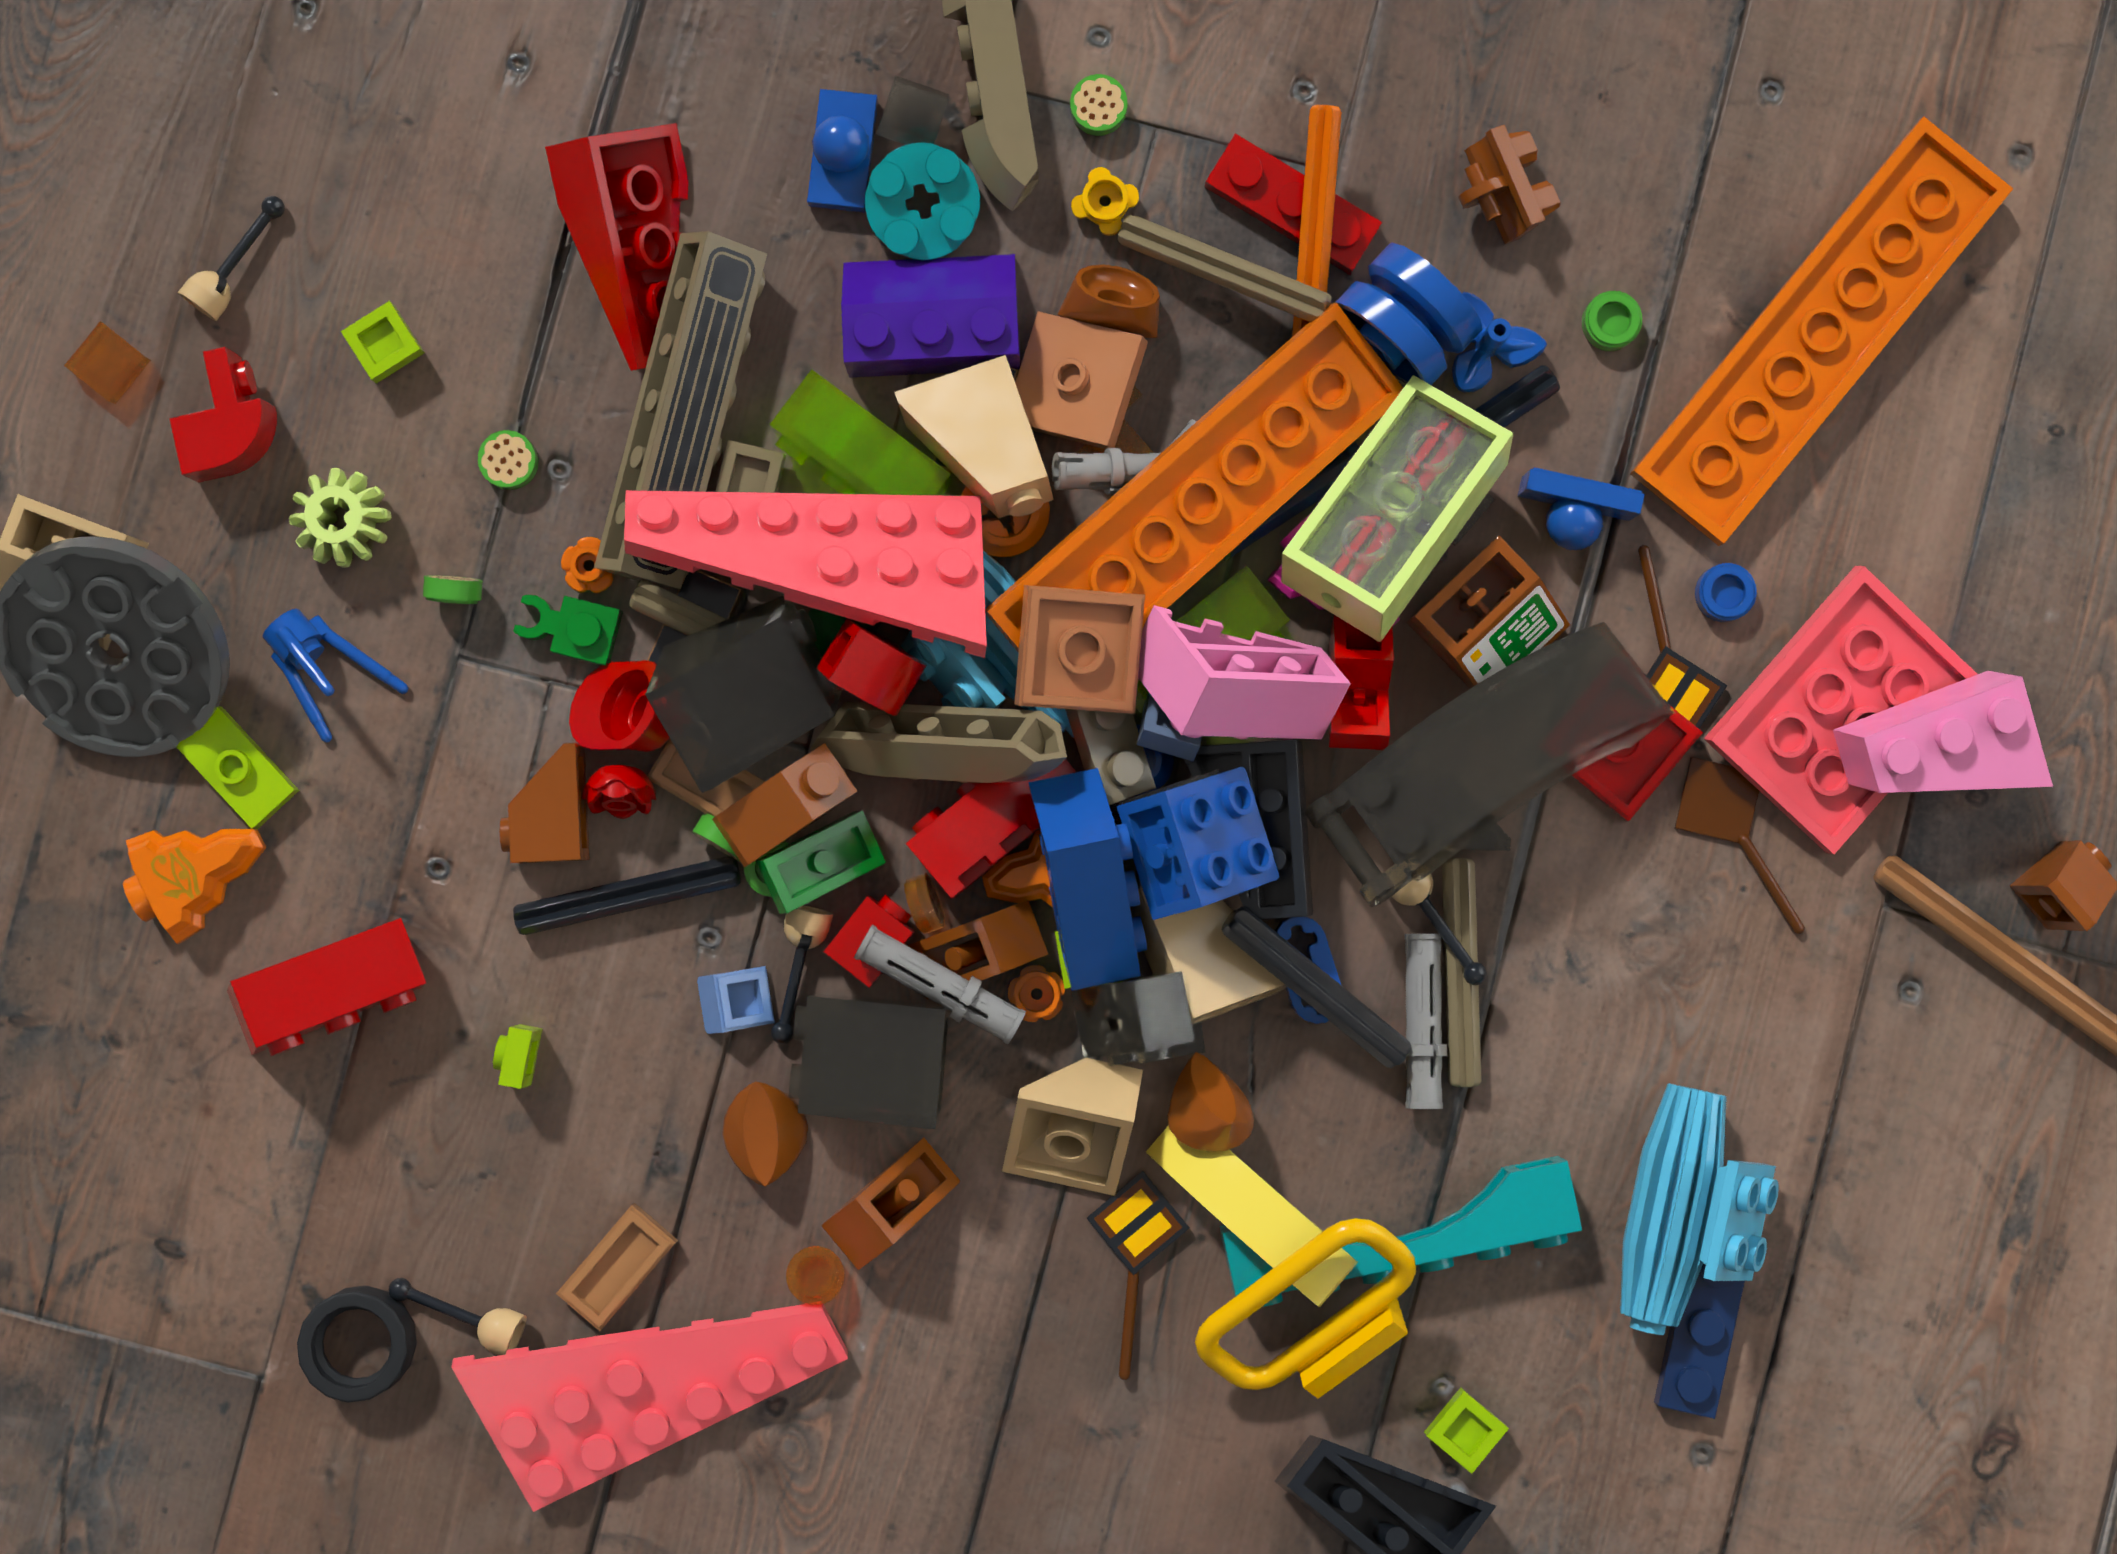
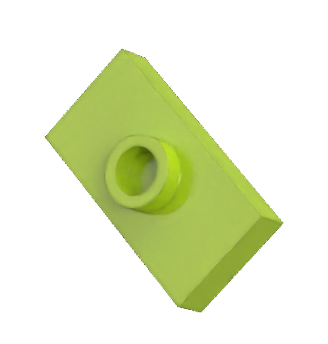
M221 706L217 707L216 711L200 730L179 742L176 746L251 829H259L300 791Z

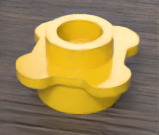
M1098 167L1090 171L1088 182L1084 187L1082 195H1077L1072 199L1071 210L1076 218H1087L1099 225L1102 234L1112 236L1119 233L1122 225L1121 220L1128 208H1133L1138 204L1139 193L1134 185H1125L1118 177L1111 175L1108 169ZM1102 197H1108L1111 203L1105 207L1099 201Z

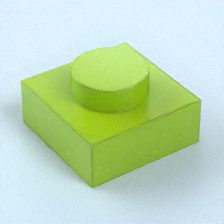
M391 301L386 302L341 331L368 376L376 384L425 353Z
M518 1024L509 1027L507 1036H499L493 1057V1069L501 1070L498 1085L518 1089L532 1085L542 1028Z
M1460 1387L1424 1433L1472 1474L1509 1428Z

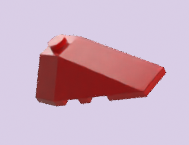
M677 123L588 136L545 147L558 207L631 371L646 368L681 234L679 232L681 201L688 200L689 180Z

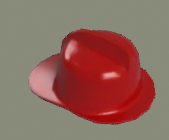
M646 660L625 661L600 665L585 678L577 689L572 701L569 725L572 737L581 747L591 750L630 749L650 752L661 748L668 741L676 726L688 725L691 717L681 709L680 692L671 681L662 676L661 670L655 662Z

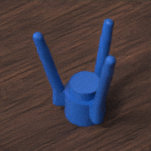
M300 609L289 610L276 618L262 635L263 639L274 651L271 658L285 674L310 722L315 727L321 740L325 743L332 740V734L297 671L304 669L325 696L333 695L334 687L314 662L325 649L320 643L321 640L326 641L397 692L405 694L409 690L405 682L331 630L319 615L308 620Z

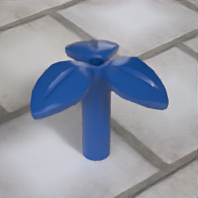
M1462 293L1481 319L1483 330L1472 341V343H1476L1475 349L1465 351L1455 357L1452 366V377L1459 391L1464 393L1475 392L1483 388L1492 379L1491 357L1494 355L1506 366L1514 368L1528 364L1545 350L1547 342L1539 334L1524 327H1511L1510 323L1502 318L1494 320L1493 312L1483 300L1474 294Z

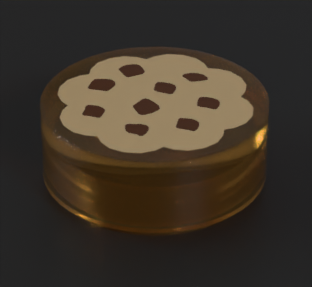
M923 873L906 879V883H904L905 896L919 931L927 934L944 928L945 917L943 908L929 874Z

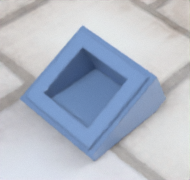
M766 966L698 977L697 984L704 1027L707 1034L724 1033L775 1023Z

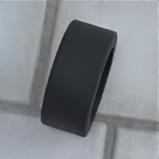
M370 1286L344 1288L316 1304L303 1321L297 1341L299 1365L309 1383L326 1397L347 1403L371 1400L395 1385L411 1366L417 1345L414 1321L405 1305L400 1301L392 1299L388 1291ZM361 1309L372 1312L384 1322L390 1332L391 1350L388 1360L379 1371L369 1377L353 1378L342 1375L331 1366L325 1355L323 1340L326 1329L332 1320L344 1311Z

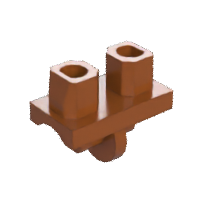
M1501 125L1487 131L1483 139L1465 150L1471 165L1464 170L1472 187L1461 193L1458 198L1463 209L1480 204L1486 221L1495 220L1503 241L1507 244L1520 239L1545 221V217L1559 208L1561 202L1553 184L1546 180L1531 186L1523 169L1537 160L1538 149L1529 131L1508 133L1505 125Z

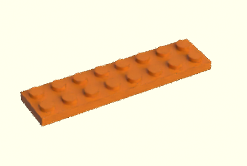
M1923 116L1636 465L1630 475L1718 546L1723 545L2002 204L2013 188Z
M1337 303L1330 304L1318 318L1307 323L985 609V614L1018 653L1024 585L1145 595L1143 629L1154 605L1166 609L1171 606L1378 421L1397 398L1403 386Z

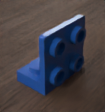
M1238 767L1117 806L1122 824L1126 823L1133 860L1152 920L1201 908L1279 878L1273 852L1244 767Z

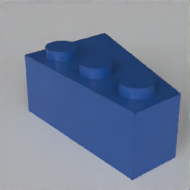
M1098 768L1028 782L1041 834H1039L1042 853L1045 855L1052 906L1071 990L1141 976L1137 952L1146 951L1147 942L1141 917H1132L1130 907L1140 905V897L1134 871L1124 872L1123 860L1133 858L1130 836L1126 823L1115 825Z

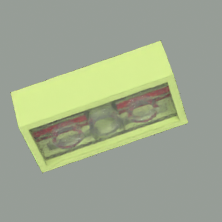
M1413 375L1282 552L1281 583L1378 642H1381L1507 467L1513 432Z

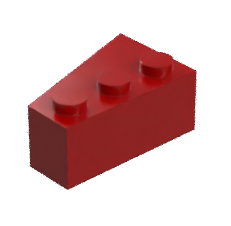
M1065 759L1049 773L1027 781L964 783L956 790L961 799L945 812L939 806L930 811L912 827L916 835L905 844L949 897L956 898L1040 828L1028 782L1076 773V770Z
M399 918L232 980L229 983L227 993L251 1055L268 1049L272 1057L305 1044L302 1035L325 1027L327 1035L354 1026L361 1022L358 1013L377 1005H381L383 1013L409 1005L417 1001L414 991L422 988L426 984V980L403 921Z

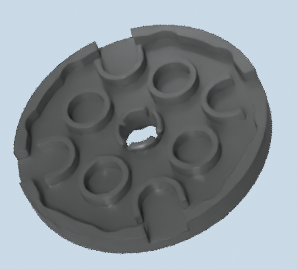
M69 538L48 545L31 555L10 576L0 591V670L16 697L23 694L46 717L42 722L44 726L80 747L107 755L122 757L149 756L176 748L179 742L200 730L222 701L227 688L230 670L229 648L222 623L215 609L200 588L178 567L152 550L114 538ZM107 634H110V639L121 647L123 653L127 654L126 657H110L100 647L99 638H104Z

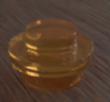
M811 1246L800 1250L790 1260L786 1271V1281L789 1290L799 1301L808 1305H823L832 1301L840 1293L845 1281V1271L841 1260L833 1251L821 1246Z

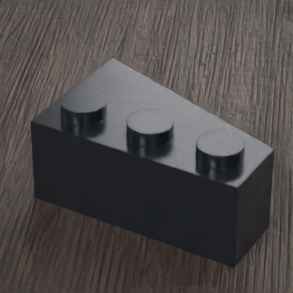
M1293 739L1200 746L1194 761L1184 759L1194 782L1238 767L1245 768L1279 873L1277 880L1239 893L1238 895L1243 907L1249 909L1260 919L1313 915L1302 741Z
M1312 1435L1306 1439L1275 1480L1279 1486L1361 1554H1461L1496 1508V1505Z

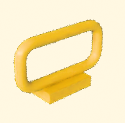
M1353 1218L1339 1221L1326 1228L1211 1314L1201 1324L1195 1338L1197 1354L1206 1366L1229 1383L1242 1389L1261 1390L1271 1388L1298 1371L1303 1388L1319 1399L1408 1334L1397 1298L1412 1284L1416 1274L1415 1257L1401 1240L1385 1227L1372 1220ZM1356 1242L1365 1243L1392 1264V1270L1386 1277L1264 1365L1247 1366L1219 1345V1340L1223 1335L1348 1244Z

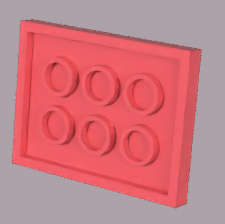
M1854 566L1705 736L1704 740L1824 852L1835 855L1888 793H1878L1848 784L1833 730L1978 674L1865 566Z

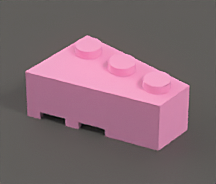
M1153 606L1142 629L1138 678L1169 718L1172 727L1181 735L1191 738L1220 736L1237 739L1256 737L1279 738L1282 740L1323 738L1351 683L1322 648L1255 631L1250 641L1221 633L1224 628L1221 622L1205 618L1199 628L1172 621L1170 609Z

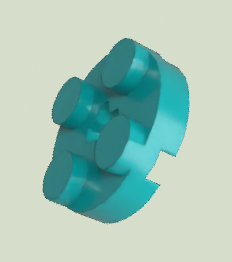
M912 143L888 153L872 170L865 192V209L869 224L875 235L892 252L912 259L929 260L945 256L956 250L971 234L980 212V191L970 167L953 151L932 143ZM924 184L928 193L937 192L940 203L931 207L932 216L927 219H921L918 210L909 211L906 205V199L914 196V186Z

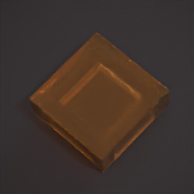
M100 321L64 366L106 400L116 404L151 360L112 328Z

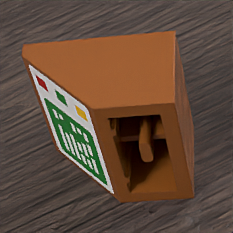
M1500 535L1485 546L1406 622L1485 705H1488L1570 626V623L1541 578Z

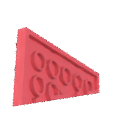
M626 490L624 528L626 554L691 573L699 569L731 577L732 585L753 590L754 586L758 585L784 593V600L872 626L880 621L912 630V637L933 643L936 637L965 646V653L985 658L987 641L981 496Z
M821 1301L752 1312L751 1316L747 1318L714 1322V1319L711 1318L691 1321V1326L660 1331L659 1326L568 1340L566 1345L532 1351L529 1350V1346L506 1350V1355L475 1359L474 1355L453 1358L451 1368L532 1511L535 1512L847 1360L848 1350Z

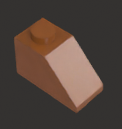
M564 743L508 804V817L501 818L499 833L502 851L510 852V863L590 860L587 800L582 799L583 789L586 784L585 748L581 747L580 744Z
M824 743L771 777L712 820L743 866L747 867L834 810L858 791Z
M2081 840L2059 842L2016 879L2010 887L2047 930L2088 931L2097 923L2117 890V881L2108 872L2112 865L2100 849L2090 842L2084 844Z
M1028 900L907 945L967 980H970L971 976L984 980L1048 955Z
M923 1137L856 1193L821 1226L853 1265L860 1270L895 1244L961 1181Z

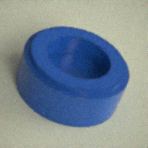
M1722 563L1708 569L1700 576L1695 587V600L1700 611L1708 618L1717 622H1730L1747 614L1753 607L1757 595L1756 584L1752 575L1742 566L1733 563Z

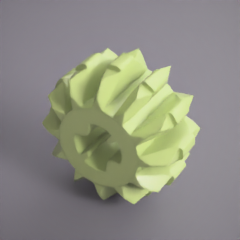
M332 468L328 476V485L317 475H312L308 478V482L314 493L310 497L300 492H296L293 495V500L305 507L304 513H295L288 518L291 525L306 528L299 534L296 543L303 549L314 547L313 559L322 564H325L334 556L338 566L342 568L349 567L353 551L358 557L368 561L372 558V551L366 542L369 539L382 544L387 541V535L375 529L376 523L391 520V512L384 508H374L382 501L385 494L377 486L366 489L368 478L362 473L355 472L347 480L343 470ZM338 507L348 511L343 516L347 524L343 529L332 525L337 521L334 511Z

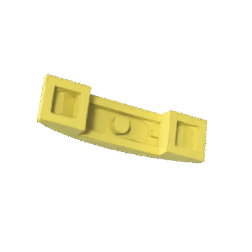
M1168 1125L1146 1151L1152 1159L1198 1202L1273 1268L1323 1231L1230 1149L1227 1151L1206 1152L1191 1148L1179 1141ZM1340 1248L1292 1285L1318 1307H1321L1356 1266L1358 1261L1343 1248Z

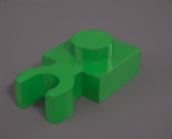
M536 595L522 596L521 603L530 607H536L539 610L540 621L532 628L515 625L513 631L517 635L528 640H539L547 635H552L553 640L550 648L552 653L599 665H607L611 662L623 615L622 610L564 596L559 612L555 611L541 597Z

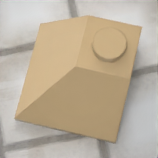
M1084 1058L1020 1088L1002 1172L1115 1196L1134 1124L1143 1070L1113 1062Z

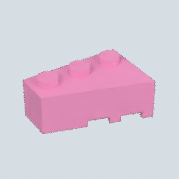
M1985 671L1833 730L1848 784L1878 793L2053 787L2024 680L2021 676Z

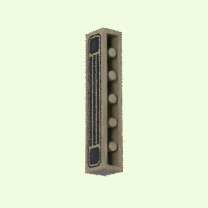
M709 231L680 234L594 568L639 582L646 580L659 587L681 589L683 579L688 575V571L625 553L626 490L706 492L712 467L717 463L721 455L722 439L720 435L726 412L731 408L736 397L735 377L740 358L750 343L751 329L749 323L754 304L761 295L765 285L763 269L767 253Z

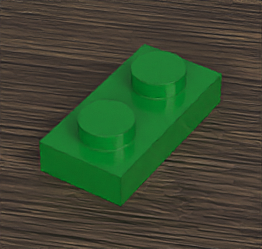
M863 810L853 811L756 860V863L779 913L787 914L885 864L886 861Z

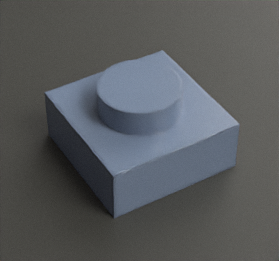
M1148 693L1143 707L1137 745L1194 761L1200 748L1202 737L1191 738L1181 735L1172 727L1169 718L1151 694Z

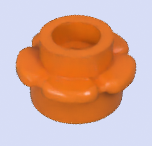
M595 537L581 538L576 546H569L562 555L561 567L566 571L565 581L577 592L584 593L587 590H591L593 593H600L613 583L614 574L596 568L586 571L584 568V564L588 560H592L595 564L601 542L600 539Z
M1031 965L1022 969L1020 976L1010 982L1008 999L1015 1007L1026 1011L1023 1020L1028 1022H1037L1040 1018L1050 1020L1062 1009L1063 1002L1061 996L1065 993L1064 984L1057 973H1049L1045 967L1040 965ZM1035 988L1042 991V997L1038 1000L1033 999L1031 996V992Z

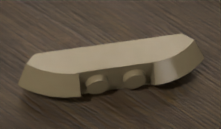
M942 0L944 18L967 22V25L957 26L962 61H974L977 81L966 82L971 117L982 116L983 119L962 129L967 153L977 174L986 187L1004 206L1013 211L1028 198L1039 183V171L1012 0Z
M846 701L810 748L813 751L825 743L841 767L866 775L909 778L913 780L958 781L961 783L1027 781L1049 773L1067 758L1061 725L1043 711L903 704L897 716H893L867 702Z

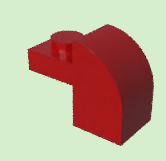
M227 347L203 351L215 408L169 418L181 474L198 483L235 475L249 469L268 451L276 432V407L262 398L250 399V395L257 392L256 380L251 365L247 360L242 361L241 356Z
M1334 615L1328 656L1351 684L1328 726L1329 747L1387 750L1390 739L1388 690L1394 663L1393 625L1382 641L1378 642Z
M847 618L817 666V669L829 681L876 708L897 716L927 665L905 652L884 635L875 630L871 632Z

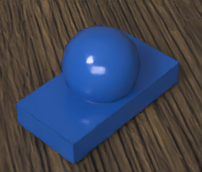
M820 89L816 129L812 140L813 155L807 198L808 206L866 212L865 192L870 177L878 107L877 95Z
M1535 467L1522 476L1518 491V497L1552 504L1546 516V528L1551 539L1558 546L1567 550H1582L1590 547L1601 534L1603 515L1630 521L1640 515L1645 495L1640 490Z

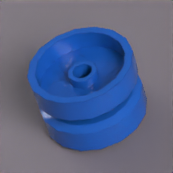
M1391 242L1368 266L1372 284L1355 281L1335 303L1340 306L1396 378L1407 384L1414 375L1432 385L1447 369L1443 350L1453 353L1462 352L1483 330L1481 319L1458 288L1438 269L1405 246Z

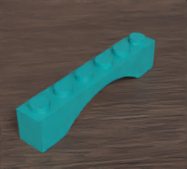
M1553 1156L1501 1167L1487 1186L1460 1210L1429 1227L1396 1237L1412 1252L1415 1257V1264L1419 1265L1420 1272H1433L1453 1267V1257L1476 1253L1477 1260L1505 1257L1512 1253L1510 1245L1533 1241L1534 1248L1538 1249L1565 1244L1569 1242L1567 1233L1582 1231L1568 1161L1560 1156ZM1221 1225L1220 1231L1233 1294L1237 1296L1272 1270L1273 1267L1225 1225ZM1356 1242L1342 1247L1358 1261L1344 1280L1362 1276L1363 1284H1375L1386 1277L1392 1270V1264L1365 1243ZM1340 1284L1333 1292L1340 1290ZM1291 1285L1262 1307L1278 1304L1283 1301L1282 1293L1298 1289Z

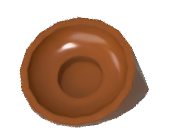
M1090 265L1080 269L1076 274L1057 315L1141 335L1144 338H1158L1160 295L1158 288L1148 278L1135 271L1112 265Z
M1195 1052L1187 1061L1173 1089L1167 1115L1169 1129L1182 1143L1191 1148L1206 1152L1227 1151L1240 1146L1250 1137L1254 1126L1251 1105L1242 1090L1222 1069L1204 1055Z
M756 1081L740 1091L729 1105L724 1116L722 1135L726 1149L734 1164L745 1176L755 1183L766 1187L787 1172L798 1159L807 1142L808 1124L804 1110L794 1097L778 1088Z

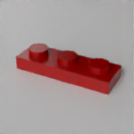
M1235 133L1207 178L1204 187L1299 244L1305 175ZM1335 194L1330 264L1351 275L1382 222Z

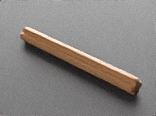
M1888 856L1880 863L1873 876L1875 882L2117 1057V1015L1898 856Z

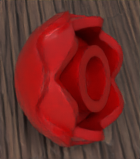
M609 765L599 768L588 779L583 789L582 799L587 800L588 807L593 814L608 811L614 817L625 819L637 811L646 815L649 814L652 800H656V791L652 781L641 769L626 765Z

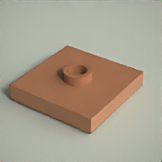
M1038 311L1015 381L1032 431L1103 449L1115 448L1148 341L1141 335Z
M1024 585L1014 704L1028 707L1135 714L1145 595Z

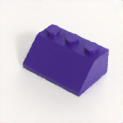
M1015 254L843 263L841 300L843 359L849 378L953 373L958 371V369H965L1006 355L1010 368L1020 369Z

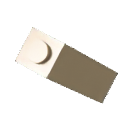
M1006 355L895 392L906 427L975 496H981V502L998 518L1007 515L1025 516L1040 509L1043 503L1054 500L1048 475Z
M1140 879L1137 881L1140 905L1130 907L1131 916L1141 917L1147 942V950L1144 953L1176 1031L1278 994L1287 987L1223 934L1222 926L1233 911L1223 900L1201 908L1152 920Z

